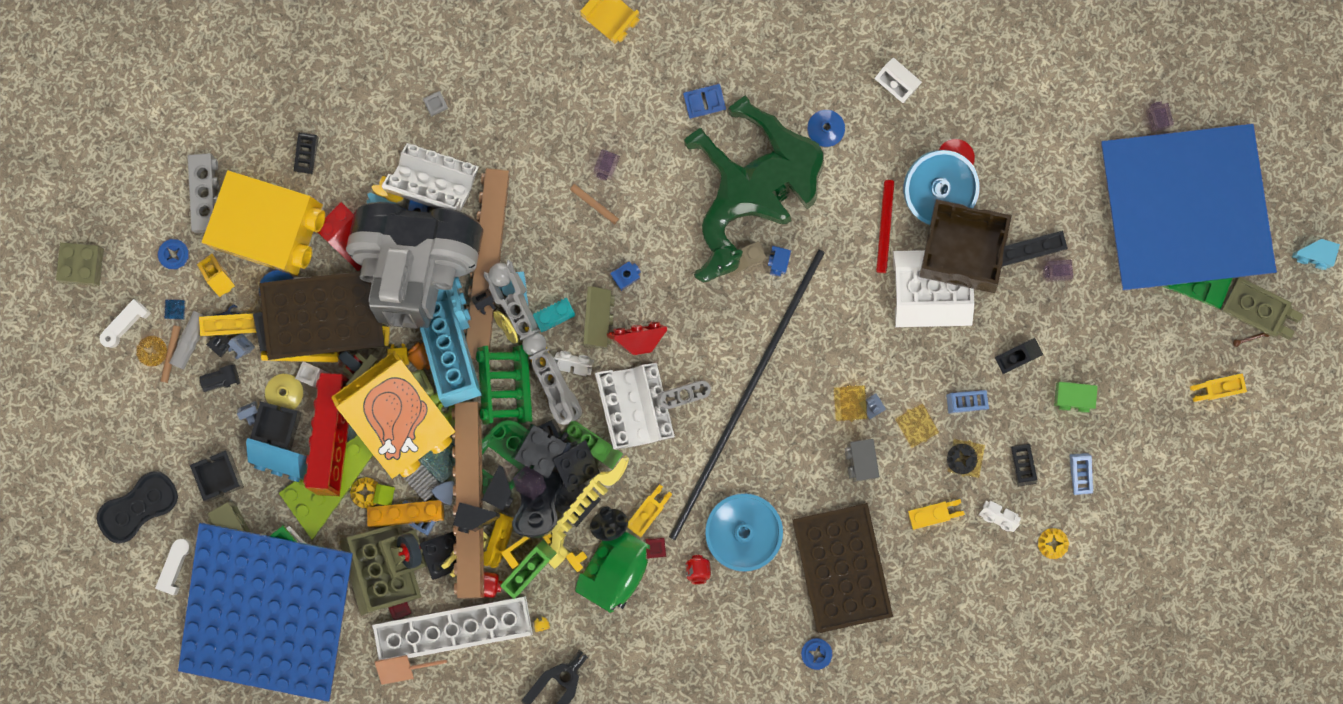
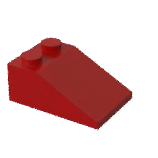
M340 202L325 218L322 229L317 233L359 271L362 265L356 263L346 251L354 214Z

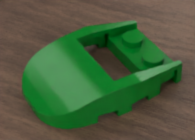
M507 420L497 424L482 439V455L490 447L519 469L510 481L511 489H513L523 479L529 467L511 458L527 429L518 422ZM482 468L483 494H485L493 476Z

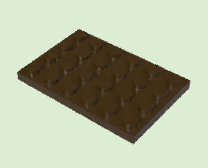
M361 271L259 283L268 360L385 347L382 323H378L369 306V294L372 283L360 279Z
M868 503L792 519L817 634L893 617Z

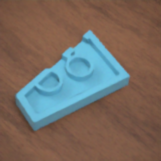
M454 277L452 289L449 290L450 297L454 306V313L461 328L464 330L470 328L468 320H471L468 308L465 309L463 305L466 304L464 293L459 291V288H462L459 277Z

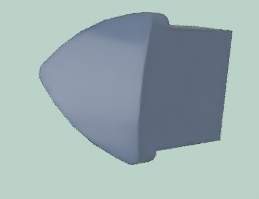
M444 482L433 488L431 492L442 503L451 505L454 482Z

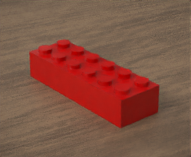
M320 373L316 383L318 393L317 398L314 400L315 415L311 420L313 430L312 436L309 437L310 453L306 458L307 474L304 475L305 488L316 495L340 497L349 423L336 408L331 397L347 386L346 383L349 379L343 374Z

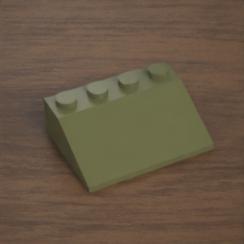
M400 525L387 526L346 537L339 541L342 551L353 553L349 577L361 616L421 598L414 571L391 579L378 543L379 541L403 534Z

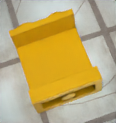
M589 0L580 11L581 16L614 44L618 41L622 42L628 34L626 31L630 27L634 28L640 21L638 18L640 16L639 11L636 10L634 12L621 0Z
M551 533L543 537L547 544L552 543ZM523 537L501 553L512 569L520 565L513 551L531 538Z

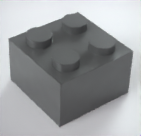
M874 439L848 443V447L845 448L846 460L850 459L851 464L848 467L849 479L853 478V482L879 478Z

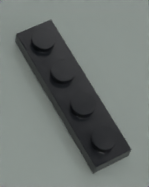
M1063 231L1005 246L1002 267L1067 250L1068 247Z

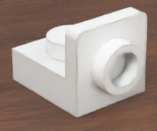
M302 362L295 379L316 388L320 373L329 372Z

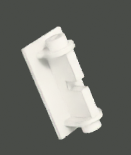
M568 351L556 353L554 359L560 371L570 372V368L573 366L574 374L582 376L591 375L594 360H591L590 357L585 355L573 356Z
M991 500L989 502L985 501L979 515L987 522H994L1000 525L1005 531L1014 532L1019 526L1021 517L1008 509H1005L1002 514L1000 513L1002 506Z

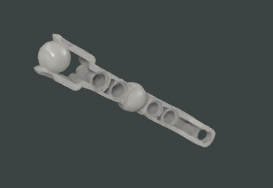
M507 260L506 264H494L490 268L489 273L484 272V278L489 284V289L495 303L502 304L515 331L521 336L520 340L523 339V350L531 356L529 358L532 359L533 368L548 397L549 407L555 420L559 424L565 425L579 419L582 415V408L576 396L568 388L553 356L548 353L549 349H546V339L542 334L538 333L540 330L537 329V323L525 300L524 293L526 292V287L520 276L515 272L510 260ZM512 281L515 293L509 294L505 298L499 287L507 286ZM516 305L521 309L519 315L514 310ZM524 322L529 325L528 332L523 329ZM541 357H544L546 360L545 366L540 364ZM549 374L554 376V384L549 382Z

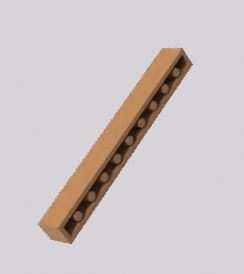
M486 168V172L482 173L481 185H484V189L479 194V203L482 204L481 211L477 212V221L480 222L484 232L477 267L474 271L470 272V278L473 279V285L469 286L468 297L470 298L486 289L491 293L489 284L484 278V272L489 273L490 268L494 264L500 263L510 178L508 170ZM471 299L470 305L466 307L471 316V320H468L470 328L464 329V334L467 335L466 341L471 359L476 360L477 348L488 346L490 352L494 310L488 305L484 307L486 314L483 315L480 310L476 309Z
M479 402L457 403L455 408H452V419L455 420V427L453 429L456 431L452 434L453 439H455V446L452 448V455L455 458L453 477H456V485H453V496L456 497V505H453L454 516H456L459 502L483 509L482 420L480 419L481 404ZM453 526V533L456 536L454 555H457V563H454V574L457 575L454 593L460 599L484 598L483 528L476 532L470 530L469 534L457 531L458 527Z

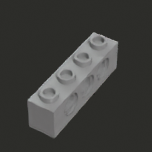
M211 153L188 155L191 230L194 233H204L206 231L218 198L216 196V189H219L218 177H215V170H218V161L214 159ZM207 170L208 176L201 179V172ZM204 189H209V195L202 198L201 192ZM205 208H210L209 215L203 217L202 211Z

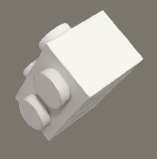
M894 57L874 78L902 103L922 83Z

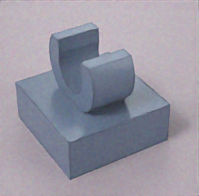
M243 334L232 338L228 343L230 345L228 351L234 350L237 353L236 359L250 353L255 348Z
M877 393L859 403L869 420L886 410Z
M255 401L237 409V415L240 420L246 418L249 425L255 423V414L258 412V406Z

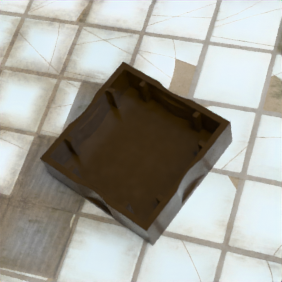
M936 199L919 277L995 293L999 283L1003 252L1008 238L1012 215L990 210L972 209L961 204Z

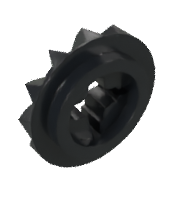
M967 444L954 445L947 454V464L957 474L970 473L978 463L977 453L973 447ZM960 451L963 456H970L965 460V466L962 462H955L960 457Z

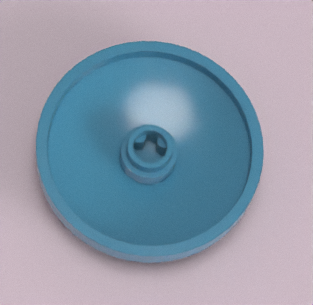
M949 150L931 151L919 157L909 168L903 186L904 199L911 213L920 221L930 225L936 199L961 204L973 209L979 195V178L973 165L964 156Z
M736 494L719 502L710 513L705 529L706 542L711 554L723 566L735 571H753L765 566L776 556L782 544L783 526L779 514L768 501L752 494Z

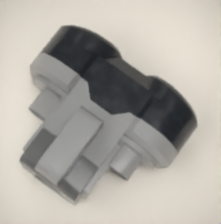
M388 202L368 203L355 210L346 251L356 263L362 265L360 279L372 283L369 294V306L378 323L414 329L419 327L429 328L431 319H433L439 289L451 290L454 277L464 276L474 271L477 267L484 232L478 221L463 212L450 208H436L430 213L407 211L402 206Z

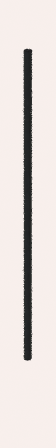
M818 249L669 538L676 541L825 254L824 251Z

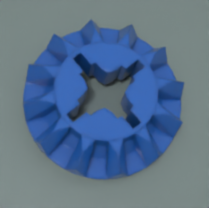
M170 239L160 246L158 259L164 267L178 270V268L185 266L189 259V250L182 241ZM168 249L174 252L178 250L177 256L179 260L175 258L169 259L171 254Z
M811 639L803 646L801 657L807 667L820 670L831 662L832 649L822 639ZM818 646H820L819 652L825 657H818L814 662V655L809 653V651H816Z

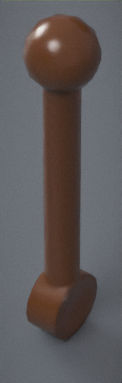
M1263 332L1242 340L1235 339L1233 345L1238 347L1242 343L1263 336L1269 337L1270 335Z

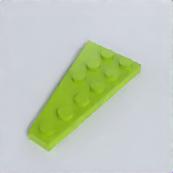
M358 435L346 444L340 497L316 495L305 488L303 479H300L299 482H293L279 492V495L312 540H314L332 512L340 504L357 477L360 476L369 460L374 456Z

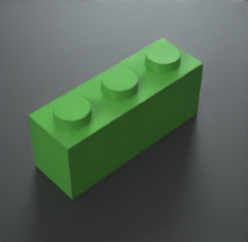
M542 540L500 587L515 599L552 560L557 552Z

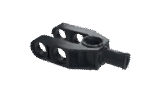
M578 650L569 663L564 662L546 670L521 702L523 704H531L547 683L554 678L567 689L556 704H569L576 694L580 676L578 670L589 657L584 654L579 660L583 652ZM563 671H567L571 675V679L567 682L563 681L560 677Z

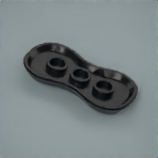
M158 471L149 472L138 480L129 493L123 497L109 500L101 506L96 518L98 527L109 541L117 544L128 542L137 534L145 522L154 517L165 515L175 507L178 501L177 489L171 479L164 473Z
M552 471L548 478L537 472H531L520 481L518 489L521 496V506L512 522L513 530L518 535L527 538H539L550 534L557 523L554 503L563 485V481L557 472Z

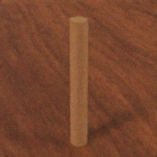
M574 184L570 188L573 193L614 225L617 223L618 217Z
M173 325L161 382L168 383L172 368V364L169 362L176 350L181 329L179 326Z

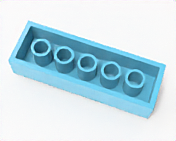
M439 289L429 328L420 327L439 400L444 407H448L481 396V391L464 330L461 328L453 310L454 306L451 301L450 291Z

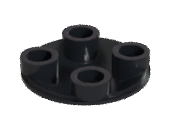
M603 507L592 519L589 527L595 538L602 541H611L624 534L628 527V519L626 514L618 509Z

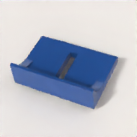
M720 84L683 92L689 119L726 110ZM701 92L705 93L708 105V109L706 110L704 108Z

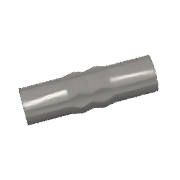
M193 311L178 341L176 350L169 362L170 364L183 370L185 369L196 347V343L200 339L199 317H204L205 315Z

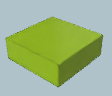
M377 484L373 503L392 505L395 487Z

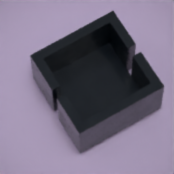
M260 401L250 439L291 450L302 413Z
M530 424L511 458L548 478L555 466L553 459L562 454L567 444L552 435H548L549 433L539 427Z
M225 450L211 456L210 459H203L190 465L203 501L209 502L224 496V493L229 494L244 488L230 451Z

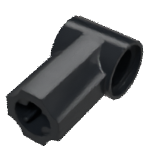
M235 364L222 367L219 371L199 376L201 388L205 393L222 387L228 388L235 383L237 385L241 383Z

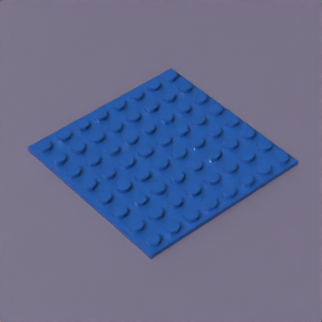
M1254 124L1101 141L1122 291L1277 273Z
M199 523L178 671L329 702L353 553Z

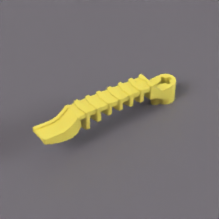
M626 455L613 470L600 472L589 482L590 484L583 489L584 492L570 505L571 508L557 521L558 524L552 530V544L550 545L557 552L549 562L554 569L570 554L563 546L564 539L567 536L564 531L568 532L572 528V525L567 520L574 524L579 519L574 512L580 516L585 511L580 504L586 508L591 504L587 495L593 501L599 497L593 490L594 487L602 495H605L608 489L604 485L611 486L621 478L629 462V458Z

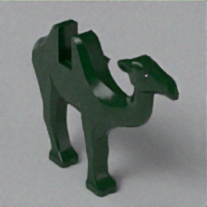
M746 95L728 108L729 114L734 118H746L761 128L771 144L772 153L755 159L743 168L731 161L723 151L716 147L702 128L697 129L684 139L687 149H701L709 157L711 164L721 174V182L716 199L707 211L702 223L704 239L712 252L701 269L694 272V277L703 283L729 274L739 267L743 251L737 249L725 235V228L729 222L744 216H757L778 224L791 222L790 214L781 204L789 196V188L806 209L814 205L817 199L818 180L824 166V153L820 145L808 137L796 134L785 128L775 116L753 106Z

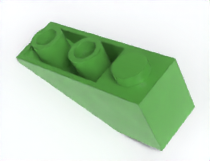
M571 421L564 431L569 434L567 439L571 442L577 441L580 444L586 440L592 456L610 469L614 468L623 455L619 450H614L611 444L576 421Z

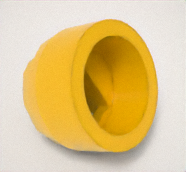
M541 616L542 621H539L538 618L535 619V632L550 629L549 621L546 617Z

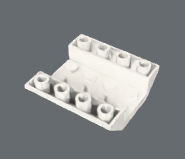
M407 143L401 152L399 166L393 175L388 174L382 184V188L385 192L433 208H450L461 211L469 197L479 167Z
M925 250L893 251V269L896 279L895 327L972 326L974 289L920 278L919 275Z
M657 363L614 372L609 370L595 373L614 450L645 445L675 437L668 409H663L657 404L658 395L664 392Z

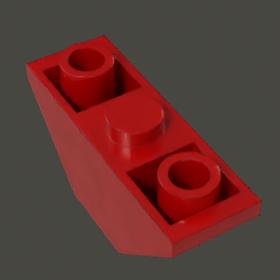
M660 322L648 323L649 326L644 327L642 325H633L631 329L627 330L625 328L613 329V332L607 333V337L625 352L632 355H640L654 350L667 332V326L661 325Z

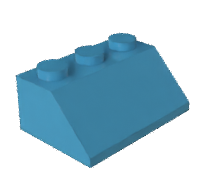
M247 438L248 463L254 464V469L265 472L267 468L272 470L271 474L280 477L284 473L289 475L288 479L296 482H299L300 479L304 480V475L307 474L308 468L306 464L307 456Z

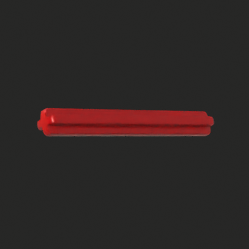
M885 180L883 187L876 272L882 274L887 272L895 183L893 180Z

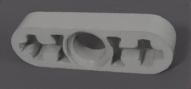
M696 381L661 392L657 397V404L663 409L681 406L708 397L711 387L706 381ZM700 386L705 388L702 393H693V390L699 389ZM683 389L688 392L686 400L680 398V392ZM666 397H675V400L668 401V404L663 402Z

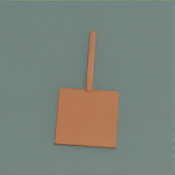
M405 655L374 661L381 685L414 679L412 669L445 664L447 660L410 666L408 656Z

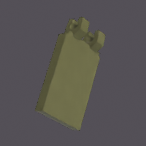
M1241 277L1237 279L1222 309V312L1272 337H1277L1279 334L1288 340L1292 338L1295 331L1283 326L1286 318L1298 323L1303 317L1302 313L1292 309V302Z

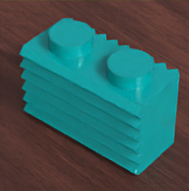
M567 298L561 299V301L554 303V305L551 304L550 307L547 306L543 310L540 309V312L533 313L541 333L576 316Z

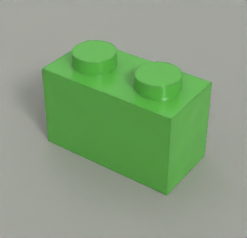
M1057 382L1054 406H1059V410L1071 411V408H1078V412L1090 413V410L1096 409L1098 386Z

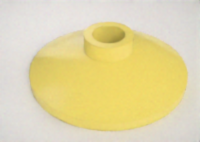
M494 311L493 315L497 325L504 331L507 339L516 344L518 342V335L510 319L500 311Z
M279 374L267 383L265 398L269 404L293 410L302 401L303 387L294 376ZM281 389L286 390V394L284 396L280 395Z

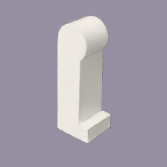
M133 299L100 335L101 344L105 347H116L120 342V337L140 317L146 319L151 312L138 300Z
M178 539L173 543L155 589L171 595H177L179 587L174 585L185 556L192 550L190 541Z

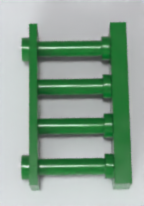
M523 345L513 347L512 352H489L488 346L477 348L476 361L479 366L481 391L480 419L482 420V425L493 423V418L516 417L518 423L532 422L528 354L523 350ZM489 360L514 361V370L490 372ZM490 379H514L515 390L491 391ZM515 398L517 408L512 410H492V399Z

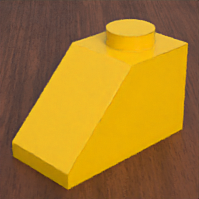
M213 253L197 264L206 282L219 297L230 292L235 287L233 281Z

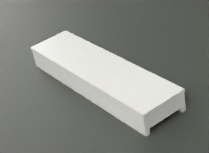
M526 596L372 625L379 660L405 655L408 658L533 635Z

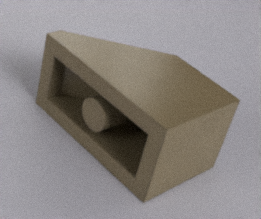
M759 241L740 249L743 251V254L740 258L739 267L730 273L731 277L766 261L767 258Z

